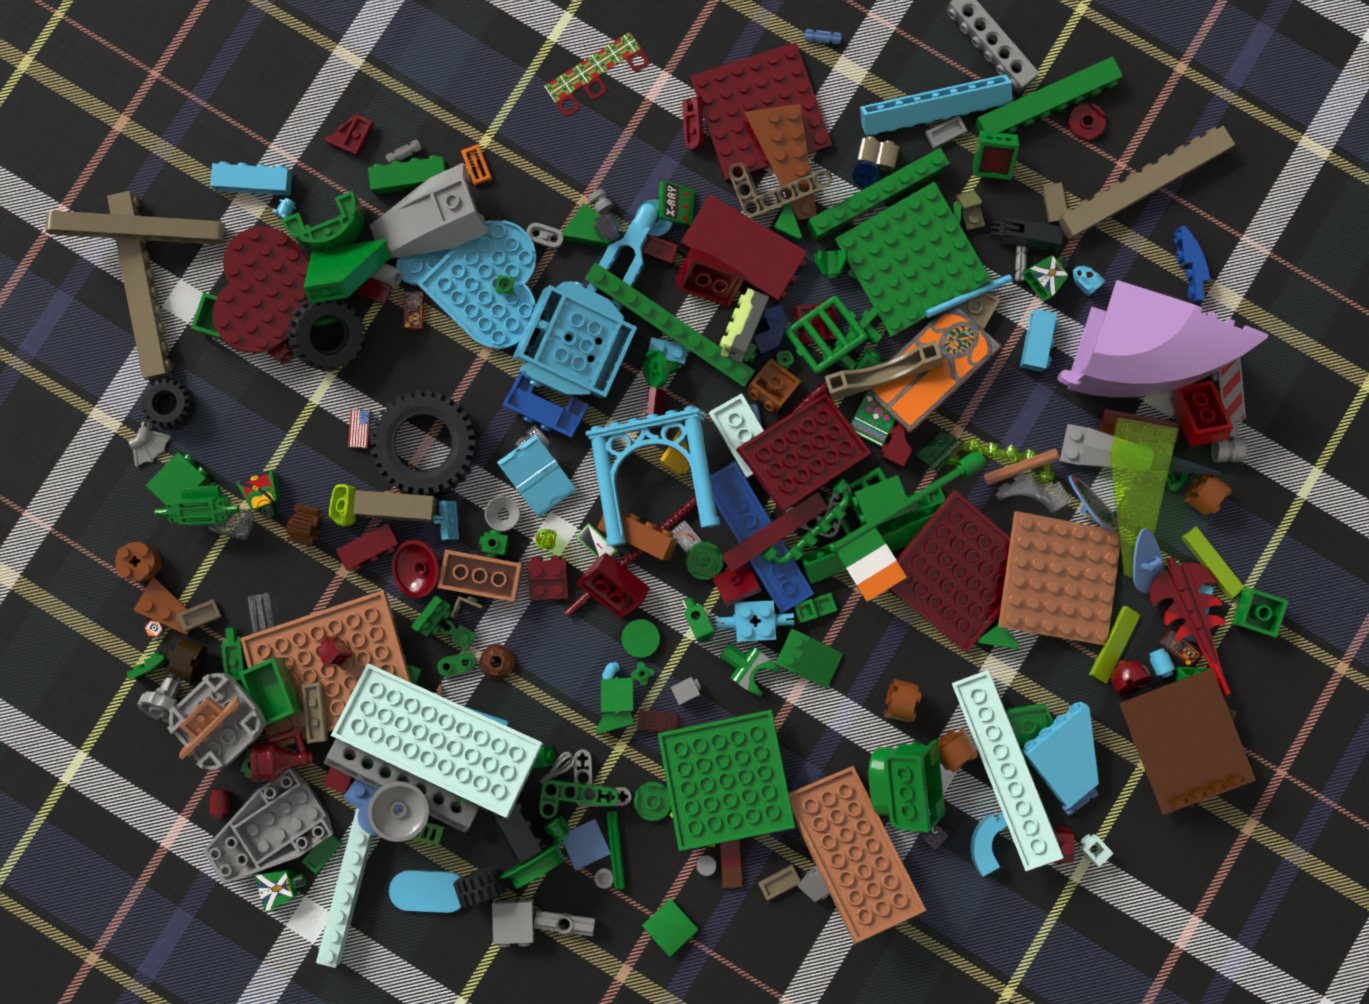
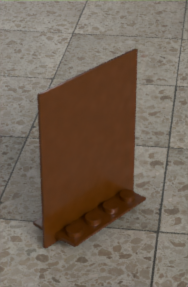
M1212 668L1119 703L1163 815L1189 805L1194 807L1193 804L1208 798L1211 799L1213 796L1256 781Z

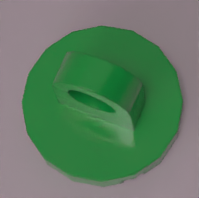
M650 350L645 355L647 358L646 362H643V374L646 382L651 384V387H663L668 380L669 373L680 370L679 362H667L666 356L660 350Z

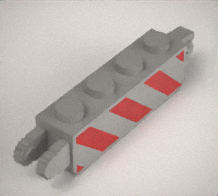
M1240 357L1210 375V380L1213 381L1233 425L1228 439L1237 436L1238 423L1246 417Z

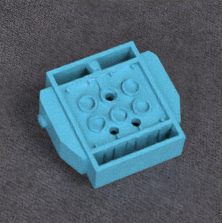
M563 282L557 288L550 285L543 289L512 359L522 363L519 372L530 380V384L540 388L542 385L561 395L593 394L599 398H604L608 394L637 327L623 321V315L609 299L585 288L581 283ZM548 299L551 301L550 306H546ZM545 311L543 319H540L542 312ZM534 329H540L538 336L534 337L531 345H529L528 343ZM566 334L571 336V341H566ZM596 338H599L601 340L600 345H597L595 343ZM589 355L593 357L592 363L587 360Z

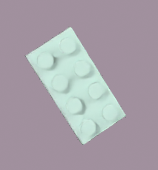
M740 394L710 411L709 415L745 477L749 478L754 474L736 449L764 430L744 396Z

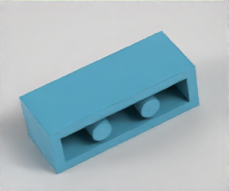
M1034 309L1030 313L1020 363L1021 368L1043 372L1046 367L1050 366L1051 356H1049L1050 349H1053L1055 338H1052L1053 332L1057 330L1059 322L1056 319L1057 313Z

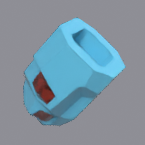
M1079 266L1073 270V279L1076 285L1088 296L1105 282L1092 268Z

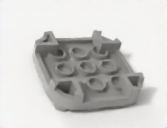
M214 673L203 677V681L178 705L172 706L169 710L170 727H167L170 733L175 734L185 746L193 738L181 729L179 724L204 699L209 696L224 709L237 695L241 698L240 708L233 715L229 714L225 718V723L219 729L215 727L210 732L211 736L204 743L200 742L196 746V751L192 754L198 761L196 765L201 769L218 770L228 766L259 737L266 726V719L262 711L240 684L226 673Z

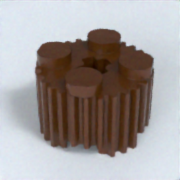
M297 503L293 509L296 512L287 523L286 533L290 534L287 537V541L313 546L315 540L318 541L320 538L321 529L318 528L319 524L324 520L325 512Z

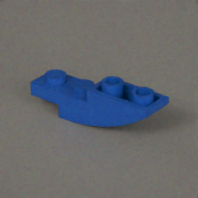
M1181 226L1174 233V243L1177 244L1178 250L1176 252V261L1179 262V268L1187 267L1185 276L1189 281L1188 298L1191 299V304H1197L1205 299L1203 284L1210 280L1209 270L1197 240L1186 226Z

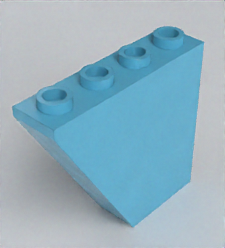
M1082 702L1071 705L1067 713L1058 716L1054 720V724L1049 728L1041 730L1039 736L1034 740L1028 741L1021 750L1054 795L1067 808L1072 807L1099 784L1090 708Z

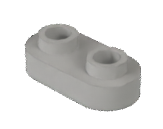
M532 223L526 230L533 243L551 249H557L563 244L564 238L558 229L540 223ZM536 231L540 232V235L537 237L533 236V233ZM553 237L558 238L556 242H551Z

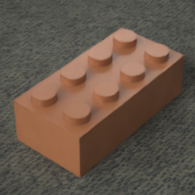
M445 549L438 588L517 603L524 565Z

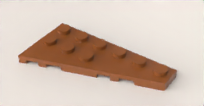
M800 104L744 112L773 173H775L779 181L780 187L811 175ZM802 181L800 185L801 189L803 191H809V183L807 181ZM785 188L783 191L789 199L792 197V191ZM813 193L790 202L797 221L811 219L817 215Z

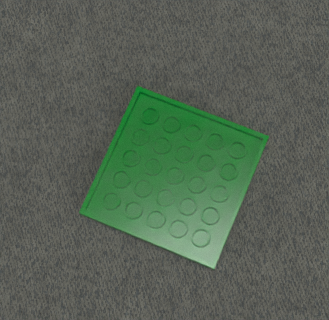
M935 182L835 238V242L840 250H848L847 262L870 303L879 311L878 317L890 338L926 318V310L967 294L991 281Z
M772 710L658 733L679 851L796 828Z

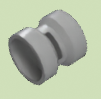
M603 188L594 191L588 197L589 202L595 206L594 210L599 214H603L613 207V203L610 199H607Z

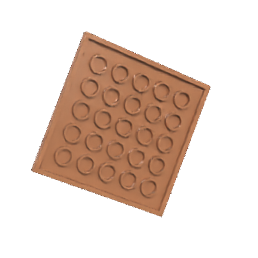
M1018 511L1014 512L998 627L1106 645L1110 628L1122 531L1108 530Z

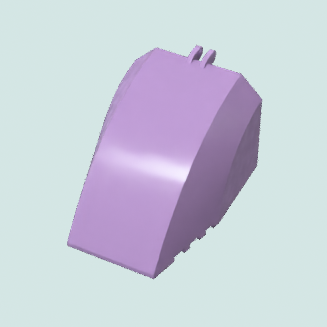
M1117 280L1107 311L1091 307L1070 371L1066 369L1061 371L1057 379L1061 384L1067 385L1069 390L1089 395L1141 397L1161 394L1182 388L1221 370L1267 339L1268 334L1249 326H1244L1243 329L1234 326L1235 321L1232 319H1227L1226 322L1217 319V313L1209 311L1208 315L1201 313L1202 307Z

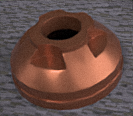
M501 644L487 647L480 657L482 672L492 679L507 677L515 666L513 652ZM493 656H499L502 660L498 668H494L490 664Z

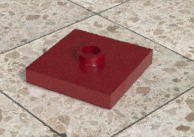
M747 562L733 572L728 569L712 577L726 607L762 591Z

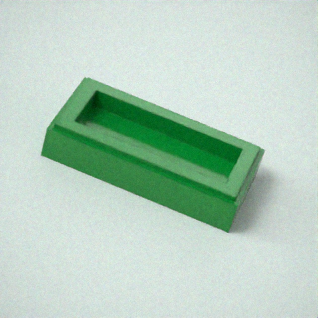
M331 835L313 847L302 860V863L315 874H318L343 842L334 835Z

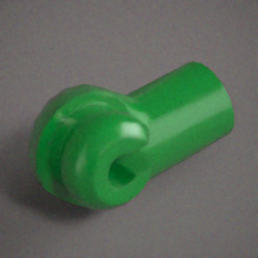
M328 315L322 317L313 325L329 326L339 323V320Z

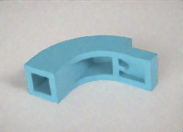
M1003 812L997 815V819L992 814L985 816L976 826L971 838V857L977 871L983 877L1000 868L992 852V841L1001 829L1008 826Z

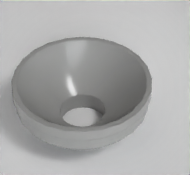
M506 496L492 499L485 509L487 523L498 531L512 529L520 518V509L517 503ZM506 509L509 511V518L507 520L499 519L498 513L500 510Z

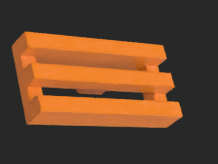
M479 144L461 150L474 186H478L480 183L483 184L485 181H491L492 178ZM474 150H477L486 176L484 177L474 155ZM470 152L479 179L475 178L466 153Z

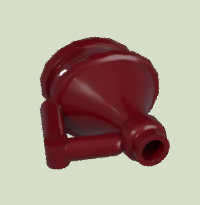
M298 727L270 736L266 739V743L259 745L255 743L250 744L251 780L254 783L258 782V780L274 783L288 769L298 765L306 767L312 764V752L308 753L306 751L301 731ZM294 737L299 753L284 750L276 743Z

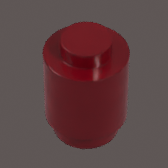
M214 789L212 794L209 795V814H213V818H224L226 814L230 813V794H228V789Z

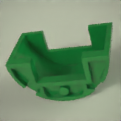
M350 191L335 197L341 216L311 228L309 224L304 225L299 212L281 219V222L301 246L312 252L353 244L363 229L364 209L355 193Z

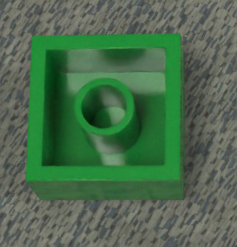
M1243 588L1231 624L1265 636L1277 638L1288 600L1252 588Z

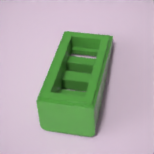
M427 822L419 835L411 839L439 846L444 826ZM429 827L427 836L423 837L425 828ZM433 829H437L434 840L430 839Z

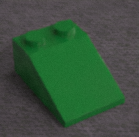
M790 629L774 664L827 689L843 653L803 633Z

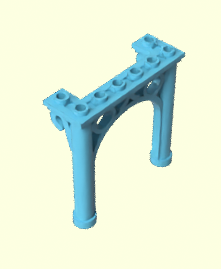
M696 406L686 407L681 412L670 410L665 412L666 415L662 416L651 414L647 416V419L643 420L632 418L628 420V423L624 424L614 422L605 428L595 426L591 428V431H586V435L592 443L607 533V547L626 544L616 487L618 469L629 454L648 445L660 444L671 446L679 450L687 458L691 467L701 528L721 525L719 516L716 513L701 422L705 421L706 414L699 408H696ZM663 427L661 430V437L663 439H659V435H653L649 429ZM679 427L682 431L681 436L674 442L669 440L666 436L667 431L670 428ZM641 431L640 436L634 440L635 444H633L632 439L628 435H625ZM686 437L688 439L690 453L685 448L680 446V444L686 439ZM625 438L627 447L623 452L614 451L612 447L613 442L617 439ZM613 454L618 457L611 468L610 459Z

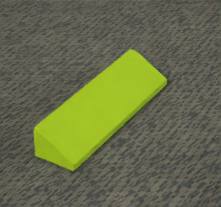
M1197 526L1181 537L1198 561L1213 573L1218 581L1217 585L1228 599H1233L1244 588Z
M1122 606L1108 635L1107 643L1103 645L1089 673L1090 676L1106 684L1108 683L1138 622L1140 614L1127 606Z

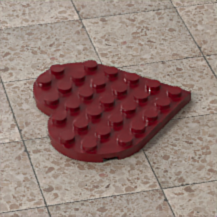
M259 226L249 228L237 234L226 247L223 257V268L229 285L221 291L215 301L213 320L222 340L237 351L259 354L268 352L289 339L287 337V330L290 328L287 325L288 320H292L294 316L291 313L294 309L298 310L300 308L299 304L301 302L306 303L308 301L304 290V283L309 261L295 242L284 232L271 227Z

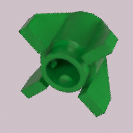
M848 250L818 251V254H815V262L822 275L827 276V279H837L838 275L842 274L848 258Z

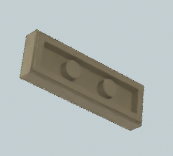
M323 682L301 684L307 743L328 741Z

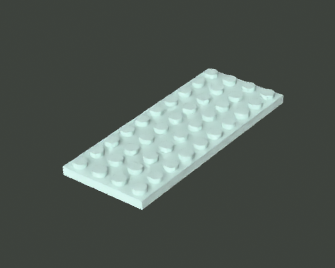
M368 663L331 736L506 818L509 817L543 745L542 742Z

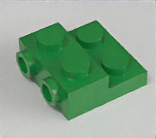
M435 596L411 627L426 637L435 636L441 628L439 624L443 619L446 621L451 616V609L454 606L442 597Z

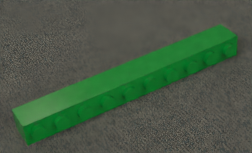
M596 262L586 275V281L742 387H745L755 372L743 362L740 363L720 355L721 347Z

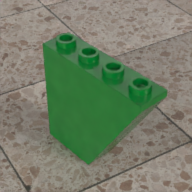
M387 239L312 251L304 283V290L309 304L348 298L391 258Z

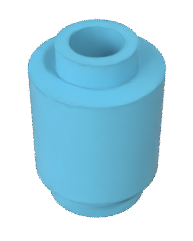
M1164 648L1149 653L1151 657L1149 660L1157 676L1161 675L1164 678L1173 674L1172 670L1175 667Z

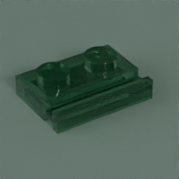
M942 429L916 456L921 462L937 473L963 447V444Z

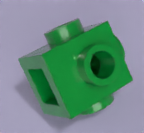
M490 530V533L485 532L484 536H481L479 547L482 548L481 551L486 553L487 557L507 556L510 537L501 535L502 531ZM496 541V545L492 547V542Z

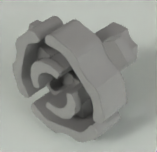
M167 677L163 680L161 687L157 688L156 692H145V694L141 695L137 704L138 708L156 720L162 718L163 722L169 723V710L172 706L178 705L175 697L181 687V683Z

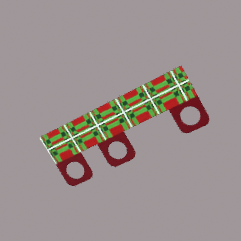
M629 32L544 87L563 115L569 116L580 108V104L572 94L574 90L583 86L589 97L596 99L607 90L598 75L623 59H626L633 71L638 72L649 64V59ZM636 55H640L644 59L643 65L639 67L634 66L632 63V58ZM593 82L601 85V91L597 94H593L589 90V86ZM567 99L574 102V108L570 111H566L562 106L563 102Z

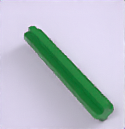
M613 810L608 811L606 815L614 888L623 889L625 888L618 816L617 811Z

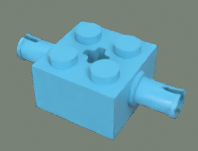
M774 601L734 603L735 615L733 617H716V622H724V624H716V629L734 628L736 630V642L776 640L775 628L777 626H794V620H786L794 618V614H776L774 612ZM753 616H756L757 619H760V623L757 624V627H754L753 623H750V620L753 619Z

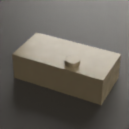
M355 490L353 514L369 518L433 522L435 520L433 517L435 515L438 516L439 500L434 496L398 494L394 491L372 492Z

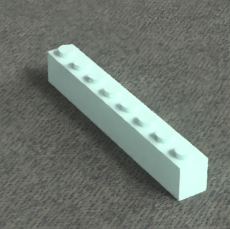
M356 808L316 961L318 964L334 968L341 963L374 836L368 834L360 827L357 819L359 808Z

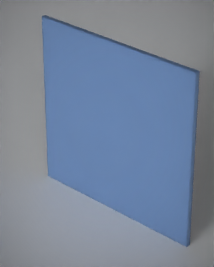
M596 819L570 830L569 835L563 839V844L575 870L611 854Z

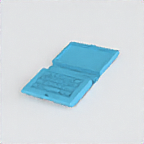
M534 435L497 462L538 517L577 491L537 435Z

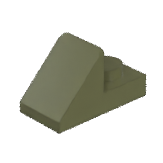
M971 191L956 195L957 203L961 204V217L965 231L984 227L985 223L980 209L983 203L976 192Z

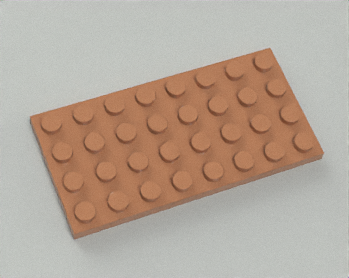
M854 766L789 793L796 825L854 945L926 911L878 814L873 810L871 800Z

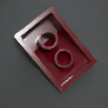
M691 247L676 276L678 290L730 307L745 278V274L713 255Z

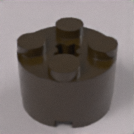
M179 638L174 651L170 650L168 653L167 661L170 663L167 667L166 675L194 683L202 672L200 666L206 660L207 647Z

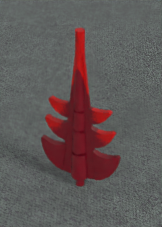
M1174 557L1168 558L1166 561L1169 569L1159 573L1150 585V603L1152 606H1155L1163 599H1173L1174 603L1165 612L1164 625H1169L1175 619H1184L1185 623L1176 632L1175 641L1178 642L1186 636L1193 635L1210 668L1214 671L1223 696L1229 695L1231 692L1223 675L1210 632L1212 627L1225 625L1226 621L1216 615H1205L1204 612L1211 606H1222V602L1211 594L1198 592L1202 585L1217 584L1218 581L1214 574L1203 565L1197 563L1177 565Z

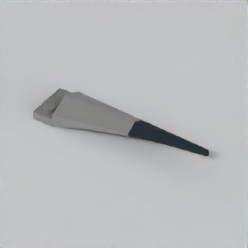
M1067 424L1059 462L1078 466L1209 475L1221 474L1219 471L1088 427Z

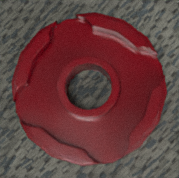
M1093 103L1079 104L1068 117V127L1074 137L1084 141L1094 140L1105 129L1106 116L1103 110ZM1083 118H1089L1092 125L1086 126L1083 123Z

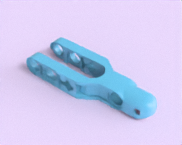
M646 203L640 207L624 238L609 245L599 263L606 270H610L620 249L625 246L632 247L636 256L623 279L631 287H633L644 266L642 248L648 238L646 235L650 234L658 218V210L653 204ZM591 283L587 286V289L596 293L597 287ZM614 299L612 300V304L620 311L623 305Z

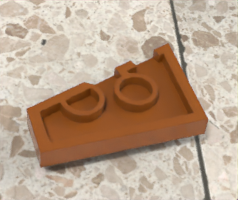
M152 577L134 611L186 636L191 631L189 630L184 633L176 617L177 613L185 611L187 608Z

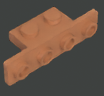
M238 695L224 709L208 696L179 724V727L193 738L181 749L180 759L186 756L190 757L196 751V746L200 742L204 743L211 736L210 732L215 727L219 729L225 723V718L229 714L233 715L240 708L241 698Z

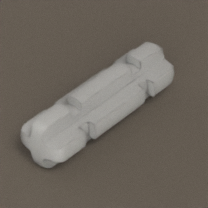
M414 140L410 142V145L406 144L395 150V153L387 154L386 159L388 163L391 164L398 159L401 161L412 155V152L420 151L422 148L419 141Z
M1018 245L1016 246L1015 271L1017 272L1015 273V280L1022 282L1025 279L1021 273L1027 269V247Z

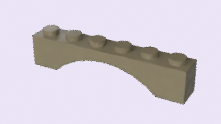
M932 341L917 346L908 353L891 361L863 369L843 370L827 375L825 379L832 401L941 367L943 366V361L937 341Z

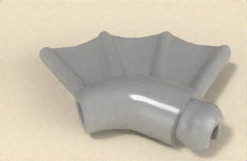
M143 421L137 436L129 441V445L133 449L136 467H139L144 462H154V458L158 454L165 452V445L171 439L170 435L151 430L152 423Z

